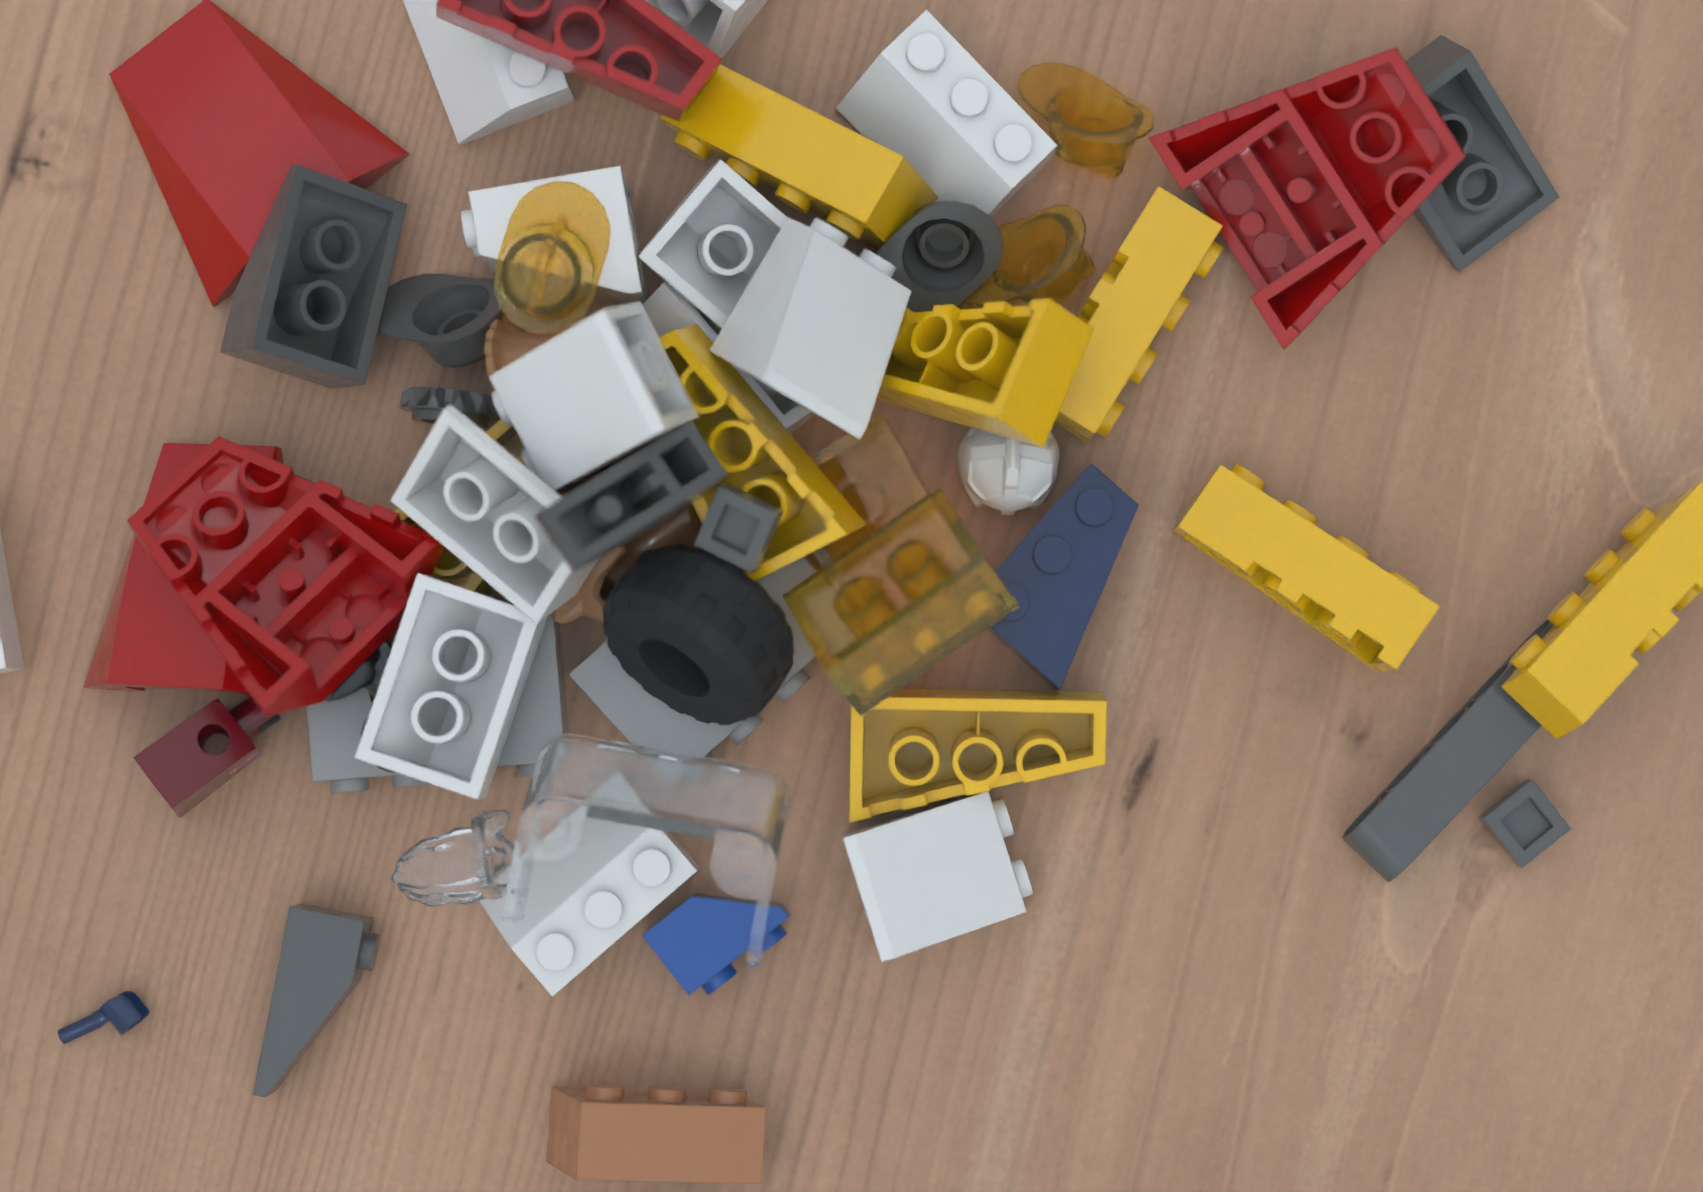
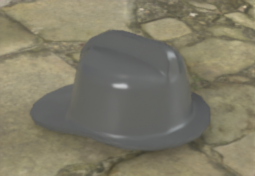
M946 200L931 202L916 210L912 217L875 254L894 265L897 269L891 278L911 290L906 307L913 312L933 311L934 305L953 304L958 307L979 286L986 282L999 267L1003 244L1000 230L990 215L974 205Z
M422 274L405 278L388 287L378 331L395 339L418 342L430 357L443 367L456 368L467 366L477 361H484L486 358L484 354L486 332L489 330L490 324L499 318V315L504 311L509 301V290L500 280L487 278L473 279L447 274Z

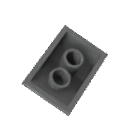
M1440 35L1406 62L1467 156L1415 210L1413 215L1454 269L1460 272L1557 200L1559 195L1472 52Z
M298 164L291 165L234 292L220 353L331 389L365 385L407 204Z

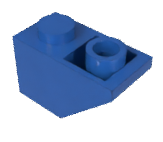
M695 893L647 930L642 936L688 995L692 994L699 987H702L706 994L710 995L738 973L731 964L732 961L750 947L757 956H760L787 934L781 923L789 918L790 913L783 904Z

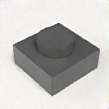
M725 483L718 487L694 545L753 573L759 570L784 511Z
M1532 779L1525 780L1479 817L1516 866L1523 868L1571 830V827Z

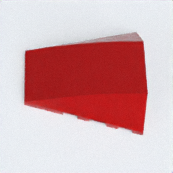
M203 0L109 74L213 307H216L235 292L291 165L298 164L367 189L410 155L210 0Z
M1397 47L1331 70L1290 87L1260 96L1257 99L1227 110L1208 115L1175 129L1148 137L1182 191L1192 189L1210 218L1223 225L1219 231L1258 291L1250 296L1283 350L1289 347L1467 156Z
M220 436L127 520L131 530L265 716L323 702L399 628L417 573L431 577L445 549V546L425 529L423 530L402 521L399 513L375 504L372 508L344 496L341 488L320 480L318 483H313L294 474L292 467Z
M163 443L144 504L210 444ZM241 445L283 463L282 448L277 446ZM133 534L83 687L89 689L144 692L145 688L220 691L251 696L139 539Z

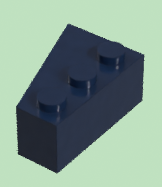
M1091 463L963 608L1055 690H1060L1139 504Z

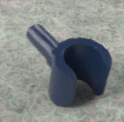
M125 991L109 999L91 1015L59 1029L58 1036L62 1043L66 1044L101 1028L109 1021L122 1036L146 1018L150 1012L134 992Z

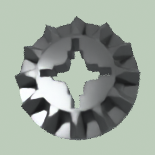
M423 386L419 388L411 387L402 392L400 409L412 412V420L435 424L442 411L449 405L456 408L478 428H487L488 421L501 419L494 406L492 395L460 389Z

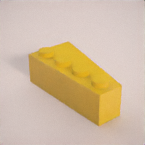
M721 64L679 122L664 115L660 116L677 134L673 143L684 152L701 161H706L709 154L719 160L721 159L752 187H756L758 182L774 190L775 197L795 210L807 214L808 210L826 219L825 222L838 229L854 240H859L860 238L878 249L912 217L916 210L931 202H936L938 198L904 156Z
M1158 186L1113 258L1109 268L1105 271L1079 313L1078 318L1095 330L1055 419V426L1084 444H1087L1096 432L1105 438L1107 437L1125 408V405L1116 401V398L1128 379L1139 385L1158 354L1149 348L1153 338L1161 326L1172 332L1191 300L1181 294L1194 273L1205 279L1224 247L1216 243L1214 239L1223 225Z
M1050 298L1033 299L1030 305L1012 306L1006 301L984 302L983 308L959 309L951 304L934 305L933 311L913 312L906 307L876 400L1043 448L1095 329Z
M698 324L675 329L659 337L699 415V418L692 421L728 474L703 497L693 503L702 523L705 520L718 487L725 483L784 511L759 570L751 573L742 569L747 576L757 581L867 525L732 364L709 351L713 342Z
M1234 464L1231 470L1222 465L1215 468L1172 531L1376 672L1397 670L1440 606L1422 595L1421 590L1401 575L1393 571L1388 573L1368 560L1369 554L1352 541L1341 535L1334 538L1315 526L1318 521L1317 518L1303 507L1288 499L1284 504H1281L1264 493L1262 490L1266 484L1246 468L1238 464Z
M1703 480L1653 513L1645 507L1637 513L1620 532V535L1627 541L1617 553H1614L1611 549L1607 550L1585 572L1584 577L1590 584L1580 596L1574 591L1571 592L1548 615L1547 619L1554 625L1542 639L1537 634L1532 636L1510 659V663L1517 669L1501 687L1556 739L1582 726L1640 664L1631 655L1634 651L1639 655L1644 654L1674 627L1679 619L1671 610L1673 609L1675 612L1682 610L1700 592H1703Z
M852 687L849 823L899 809L904 811L925 806L930 802L956 796L990 791L992 788L1022 781L1026 783L1105 765L1107 700L1103 692Z

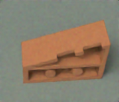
M588 1084L586 1089L551 1087L546 1162L575 1180L762 1184L767 1107L747 1100L746 1090L709 1088V1097L686 1096L685 1088L673 1086H649L648 1093L624 1092L625 1087L610 1084Z

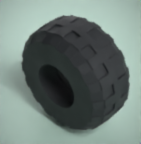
M675 544L643 552L621 576L605 600L606 604L603 607L604 635L607 636V645L612 655L616 656L623 670L630 677H633L651 696L658 698L667 704L669 708L680 714L689 715L697 721L707 724L713 722L719 725H730L739 721H745L750 717H755L774 697L793 666V633L791 626L787 624L785 619L786 615L779 604L772 600L768 595V591L763 586L747 576L741 568L726 562L702 548L698 550L689 547V545Z

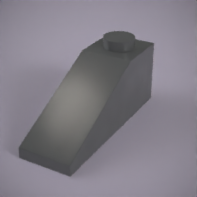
M689 420L541 510L535 515V518L571 571L574 572L650 531L695 503L728 474L693 422Z
M305 904L289 907L253 1095L266 1097L278 1089L360 982L363 970H373L380 941L379 934L371 933L373 917Z

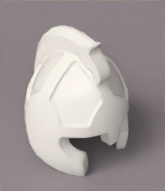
M971 427L959 445L957 453L958 474L967 496L977 508L987 505L1000 510L1001 515H1014L1015 511L1027 507L1035 510L1046 500L1057 478L1060 453L1057 441L1051 431L1042 448Z

